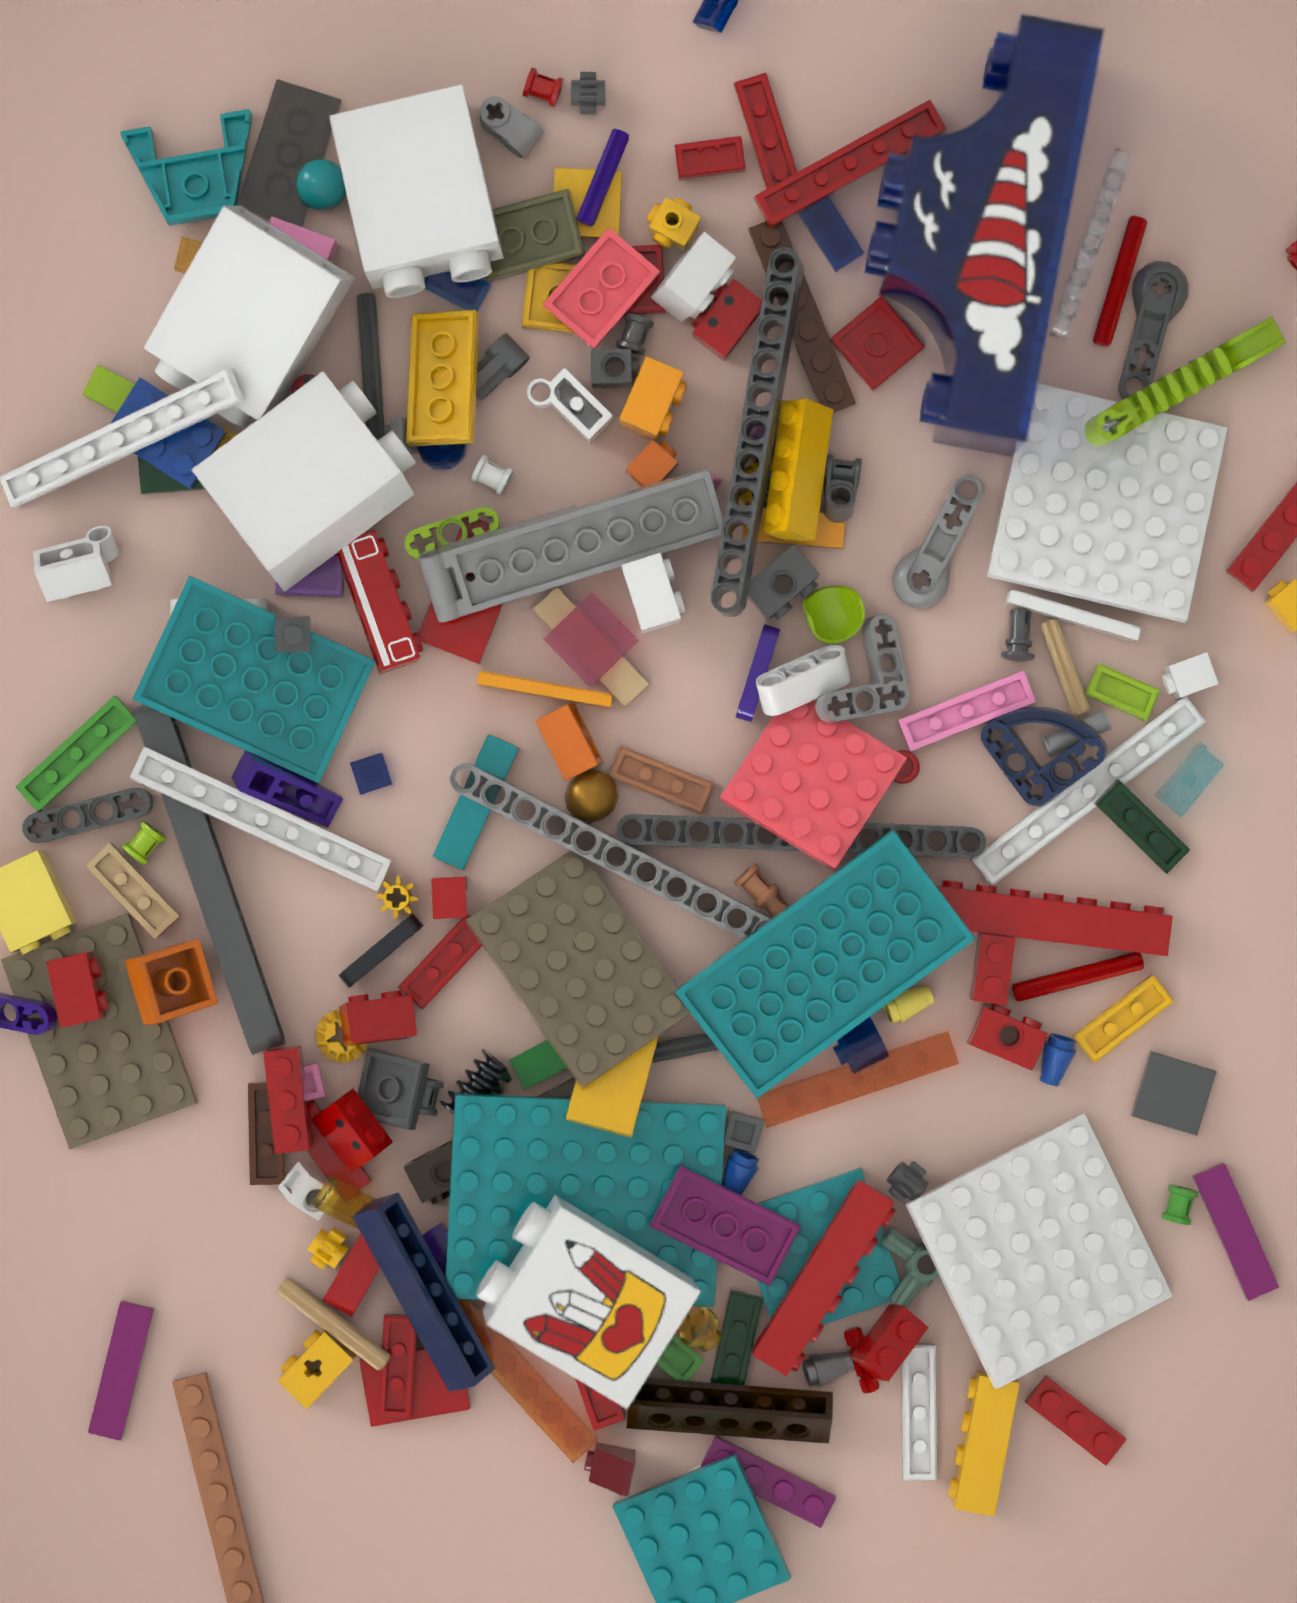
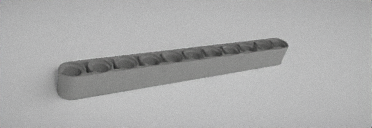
M462 763L456 766L450 774L452 788L463 796L742 939H745L760 926L772 919L760 911L473 764ZM468 769L475 775L473 786L463 788L458 785L456 775L459 770ZM494 784L500 785L505 790V799L496 804L491 803L486 797L487 788ZM522 800H529L535 805L536 812L533 817L523 819L516 812L517 804ZM551 816H561L565 820L566 827L562 833L552 834L546 828V822ZM583 831L593 833L596 837L595 845L591 849H581L576 843L579 833ZM618 846L624 849L626 858L623 863L613 865L608 862L606 855L612 847ZM643 862H650L656 868L655 876L650 880H642L637 876V867ZM676 877L683 879L686 883L685 891L678 896L671 895L667 891V883ZM703 893H710L715 896V906L709 911H703L697 907V899ZM732 909H742L746 915L744 923L740 926H731L727 922L728 913Z

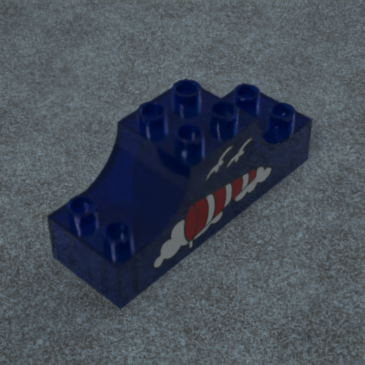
M1021 14L1013 34L996 32L993 48H990L988 52L982 89L998 92L996 104L984 116L962 130L937 137L913 136L906 156L889 153L887 164L884 166L877 207L894 210L892 223L876 221L874 233L871 234L864 273L881 276L878 295L895 300L914 312L928 327L939 347L943 358L945 375L932 372L930 382L927 381L919 415V422L935 425L932 442L1012 457L1026 443L1104 29Z

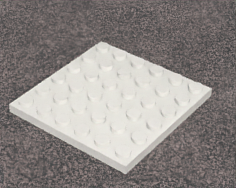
M1030 382L986 577L1185 623L1190 610L1227 427L1160 413L1158 415L1155 414L1154 418L1141 423L1139 427L1104 446H1095L1085 436V424L1091 417L1116 404V401ZM1116 420L1102 426L1104 433L1109 427L1117 423Z
M1079 1114L905 1204L995 1389L1001 1388L1173 1296L1085 1114Z

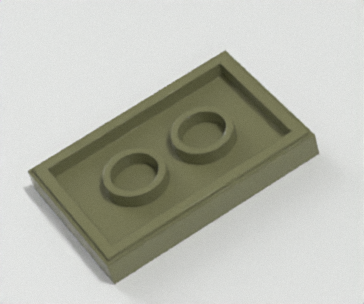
M569 189L493 209L504 259L490 262L492 273L486 276L488 282L580 258L585 255Z

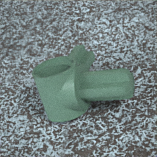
M891 1228L885 1234L881 1243L905 1261L904 1269L908 1273L895 1289L890 1299L895 1304L908 1308L925 1284L929 1287L939 1274L936 1267L929 1273H921L918 1270V1260L924 1255H929L924 1243L920 1242L917 1245L895 1228Z

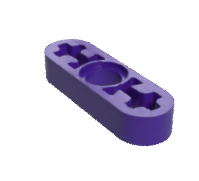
M766 624L763 626L735 718L752 722L759 700L756 679L768 671L780 633L779 628Z
M0 993V1028L39 1035L55 1027L57 1014L49 1003ZM7 1003L11 1004L16 1010L14 1021L8 1020L4 1014V1007ZM38 1013L39 1017L43 1018L44 1022L40 1024L39 1019H26L27 1015H33Z

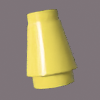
M924 985L907 989L882 1008L891 1024L895 1022L902 1024L928 1007V1005L933 1004L934 999L929 987Z

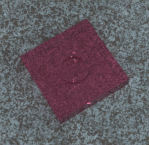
M592 592L543 639L590 688L639 642Z

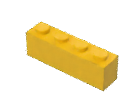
M806 398L781 402L763 533L790 543L815 541L834 409Z
M976 1370L975 1379L969 1378L966 1398L971 1399L969 1412L963 1411L960 1423V1431L965 1432L963 1444H957L955 1449L954 1465H958L956 1478H950L947 1497L952 1498L954 1509L995 1517L1020 1385L1018 1379L999 1389H995L986 1371Z

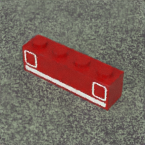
M375 530L362 534L339 550L336 555L380 675L418 662L420 659L419 652L423 651V647L418 633H412L408 621L412 620L408 604L406 601L400 602L396 589L400 588V582L395 569L389 570L385 557L389 556V552L384 538H377Z

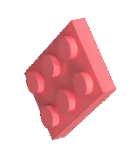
M608 227L543 303V307L595 350L659 276L660 271Z

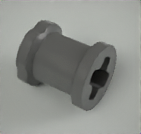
M626 313L624 318L627 321L621 340L617 341L616 347L631 349V352L634 354L644 355L646 349L643 346L648 330L653 328L654 322L639 315Z
M431 1078L426 1079L419 1110L420 1114L437 1116L438 1110L435 1109L439 1089L443 1088L444 1082Z

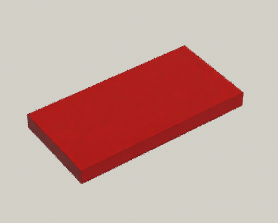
M469 518L462 521L468 529V538L475 536L472 529L482 527L484 532L490 530V523L482 520L472 525L469 524ZM461 527L458 531L455 542L459 541L462 537ZM469 572L466 574V577H472L474 573ZM431 601L418 634L419 638L423 643L480 665L503 604L467 614L451 621L439 622Z

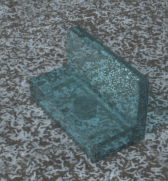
M1197 743L1154 795L1179 817L1186 813L1225 765L1207 751L1208 747L1203 743Z

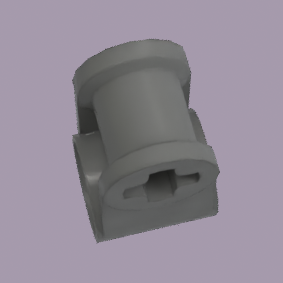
M833 455L827 456L823 511L826 518L832 522L843 523L852 516L860 480L861 458L850 461L834 459ZM842 499L847 504L837 505L832 500Z

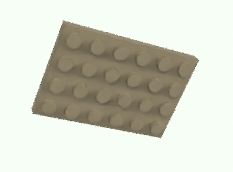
M569 851L466 920V924L582 1089L691 1015L675 994V990L678 989L592 865L586 858L573 851Z
M130 913L44 943L41 947L24 955L20 952L1 959L14 996L47 1002L56 1011L57 1022L52 1030L39 1035L28 1034L69 1149L198 1103L169 1021L143 1025L124 962L126 959L144 954ZM92 951L93 958L98 957L101 965L102 976L98 977L100 991H106L109 1010L105 1011V1018L60 1028L46 961ZM38 1013L33 1015H27L26 1018L39 1019L40 1024L44 1022L43 1018L39 1017Z

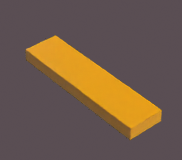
M485 671L479 672L477 684L481 686L611 708L613 696L610 693Z

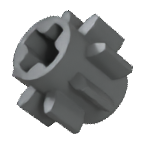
M580 72V80H571V106H580V114H596V106H605V80H597L596 72Z
M914 1160L909 1166L901 1161L887 1178V1182L892 1185L889 1190L890 1194L901 1203L906 1198L911 1201L918 1198L929 1184L923 1178L927 1173L926 1170Z

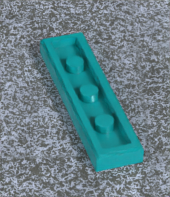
M488 734L474 765L505 781L519 748ZM472 771L464 788L473 786L475 782V775ZM494 784L487 788L486 797L491 803H495L502 788L500 785ZM461 794L432 857L464 870L491 809Z

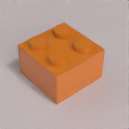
M199 939L182 941L124 960L143 1025L158 1024L218 1004Z

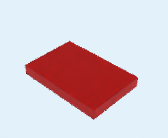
M423 1347L416 1349L412 1419L378 1417L380 1370H376L362 1358L359 1360L371 1427L471 1409L468 1388L449 1392L426 1349Z

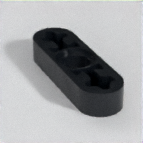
M412 913L338 976L348 988L352 987L424 925Z

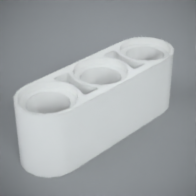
M828 645L760 675L756 679V686L764 714L775 716L786 713L819 698L822 694L846 686L851 681V675L845 649L840 645Z

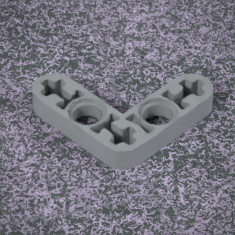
M879 614L870 617L863 626V636L872 684L822 694L815 704L817 716L822 721L834 723L894 712L907 706L910 692L898 629L895 620L891 616ZM884 626L885 633L876 634L875 627ZM889 644V647L879 650L877 648V645ZM883 654H887L892 658L893 667L890 672H885L880 667V658ZM860 692L865 693L870 701L866 711L860 710L856 704V697ZM897 692L898 699L880 702L879 695ZM846 701L847 708L835 711H828L827 704Z

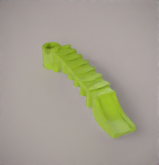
M1273 317L1262 321L1218 347L1204 353L1203 357L1200 356L1190 361L1188 365L1174 370V373L1158 379V382L1142 388V391L1133 393L1128 396V399L1125 398L1091 417L1086 422L1084 428L1087 440L1095 446H1104L1139 427L1141 423L1151 420L1155 417V414L1163 413L1170 406L1181 403L1185 397L1188 398L1195 395L1201 388L1204 389L1216 383L1217 379L1220 380L1231 375L1233 372L1286 344ZM1116 420L1117 423L1109 427L1104 433L1102 426Z

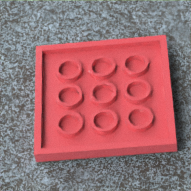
M813 700L786 713L773 716L720 796V801L835 872L903 768L907 758L846 720L834 723L822 721L817 716L815 710L816 702Z

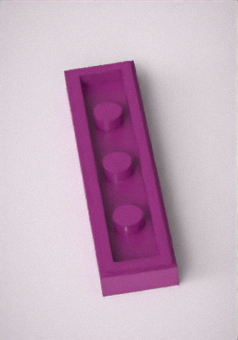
M1221 1163L1193 1175V1179L1246 1299L1250 1301L1279 1288L1226 1164Z
M123 1300L120 1302L88 1433L118 1441L122 1440L154 1308Z

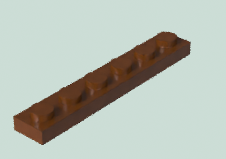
M765 221L748 229L766 275L770 256L775 250L784 247L794 250L782 221L772 227H769ZM783 261L778 268L779 272H790L794 267V261ZM803 274L792 339L818 403L834 409L833 413L855 405L856 402ZM780 293L775 296L779 306L784 305L788 301L789 294Z

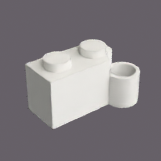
M565 368L551 382L539 378L533 380L528 386L527 395L533 406L543 409L551 405L589 444L614 420L613 415ZM540 385L548 387L551 391L549 398L543 402H538L531 396L533 389Z
M105 525L96 526L86 533L85 538L33 551L34 573L46 602L66 599L73 595L112 586L111 571L107 563L113 561L119 555V549L110 527Z

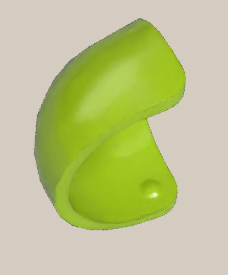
M823 587L809 594L803 602V611L810 631L817 639L828 644L842 643L850 639L859 631L864 622L865 608L862 598L850 587Z

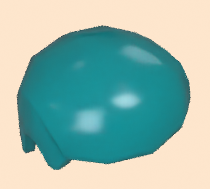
M327 159L309 161L298 172L295 187L299 199L309 208L314 210H332L345 198L346 189L342 171L333 161Z

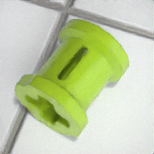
M143 820L140 824L141 829L130 843H124L122 848L138 862L147 865L149 855L160 842L164 843L166 837Z

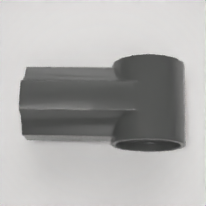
M508 333L499 337L485 353L486 356L477 364L476 397L481 401L498 387L506 377L510 378L515 375L530 359V356Z

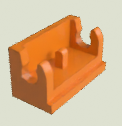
M575 702L566 704L535 720L565 781L604 763Z

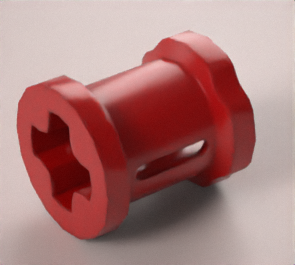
M531 68L522 96L528 98L531 95L548 101L549 106L555 108L564 79L560 77L553 79L539 74L537 69Z

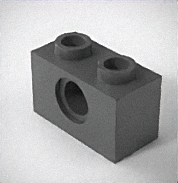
M792 544L750 581L748 599L767 621L772 616L779 620L793 608L789 603L798 594L804 598L818 586L815 579L820 574L799 549ZM778 576L788 577L792 582V590L787 594L776 592L773 587L774 579Z

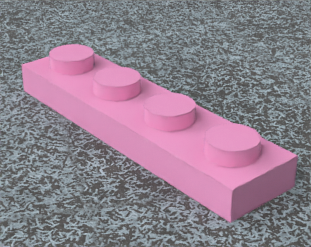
M1023 670L897 721L907 747L911 752L1032 704L1036 700Z

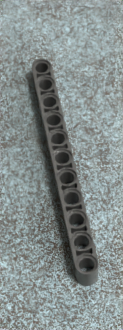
M787 247L775 250L771 254L768 263L711 592L713 607L727 617L740 615L747 604L804 274V266L797 253ZM783 261H794V267L790 272H779L778 268ZM780 293L789 294L788 301L784 305H773L776 295ZM772 327H783L782 335L775 340L767 339V333ZM766 360H777V366L774 371L770 373L761 372V367ZM763 392L771 393V400L766 406H756V398L759 394ZM759 425L765 426L766 432L761 439H750V432L754 427ZM750 459H758L760 461L758 470L751 474L745 473V463ZM745 492H752L754 494L753 502L747 507H740L738 505L739 497ZM740 525L748 527V534L743 540H733V531L736 527ZM733 559H741V570L736 574H728V563ZM728 592H735V604L732 607L723 608L721 605L722 596Z
M144 704L134 707V716L145 747L192 768L176 719ZM161 793L251 1053L255 1055L284 1045L286 1043L284 1033L209 815Z
M630 814L622 817L617 825L619 838L631 845L800 851L776 836V839L771 844L761 843L757 836L761 826L749 818ZM634 819L641 824L642 832L638 838L628 839L624 836L622 827L627 820ZM662 821H670L675 826V835L670 840H661L656 834V827ZM696 822H703L709 828V836L704 841L697 842L690 836V827ZM731 823L738 824L743 830L741 840L736 843H730L724 838V829ZM866 823L862 831L867 828L874 830L877 834V840L892 829L895 832L906 830L911 836V842L907 848L913 855L976 857L984 851L986 846L985 835L978 828ZM933 831L942 833L945 840L943 847L936 851L930 849L927 845V837ZM968 832L975 834L978 838V846L972 852L965 851L961 846V838ZM859 835L847 853H861L867 849L859 842Z

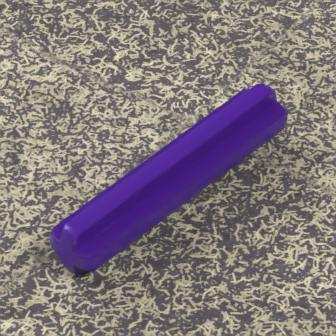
M620 129L612 130L578 213L577 219L584 225L593 226L595 224L628 143L629 134Z

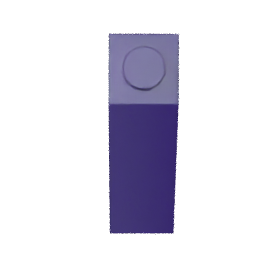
M246 750L231 776L240 792L327 828L343 800L342 796L324 786Z

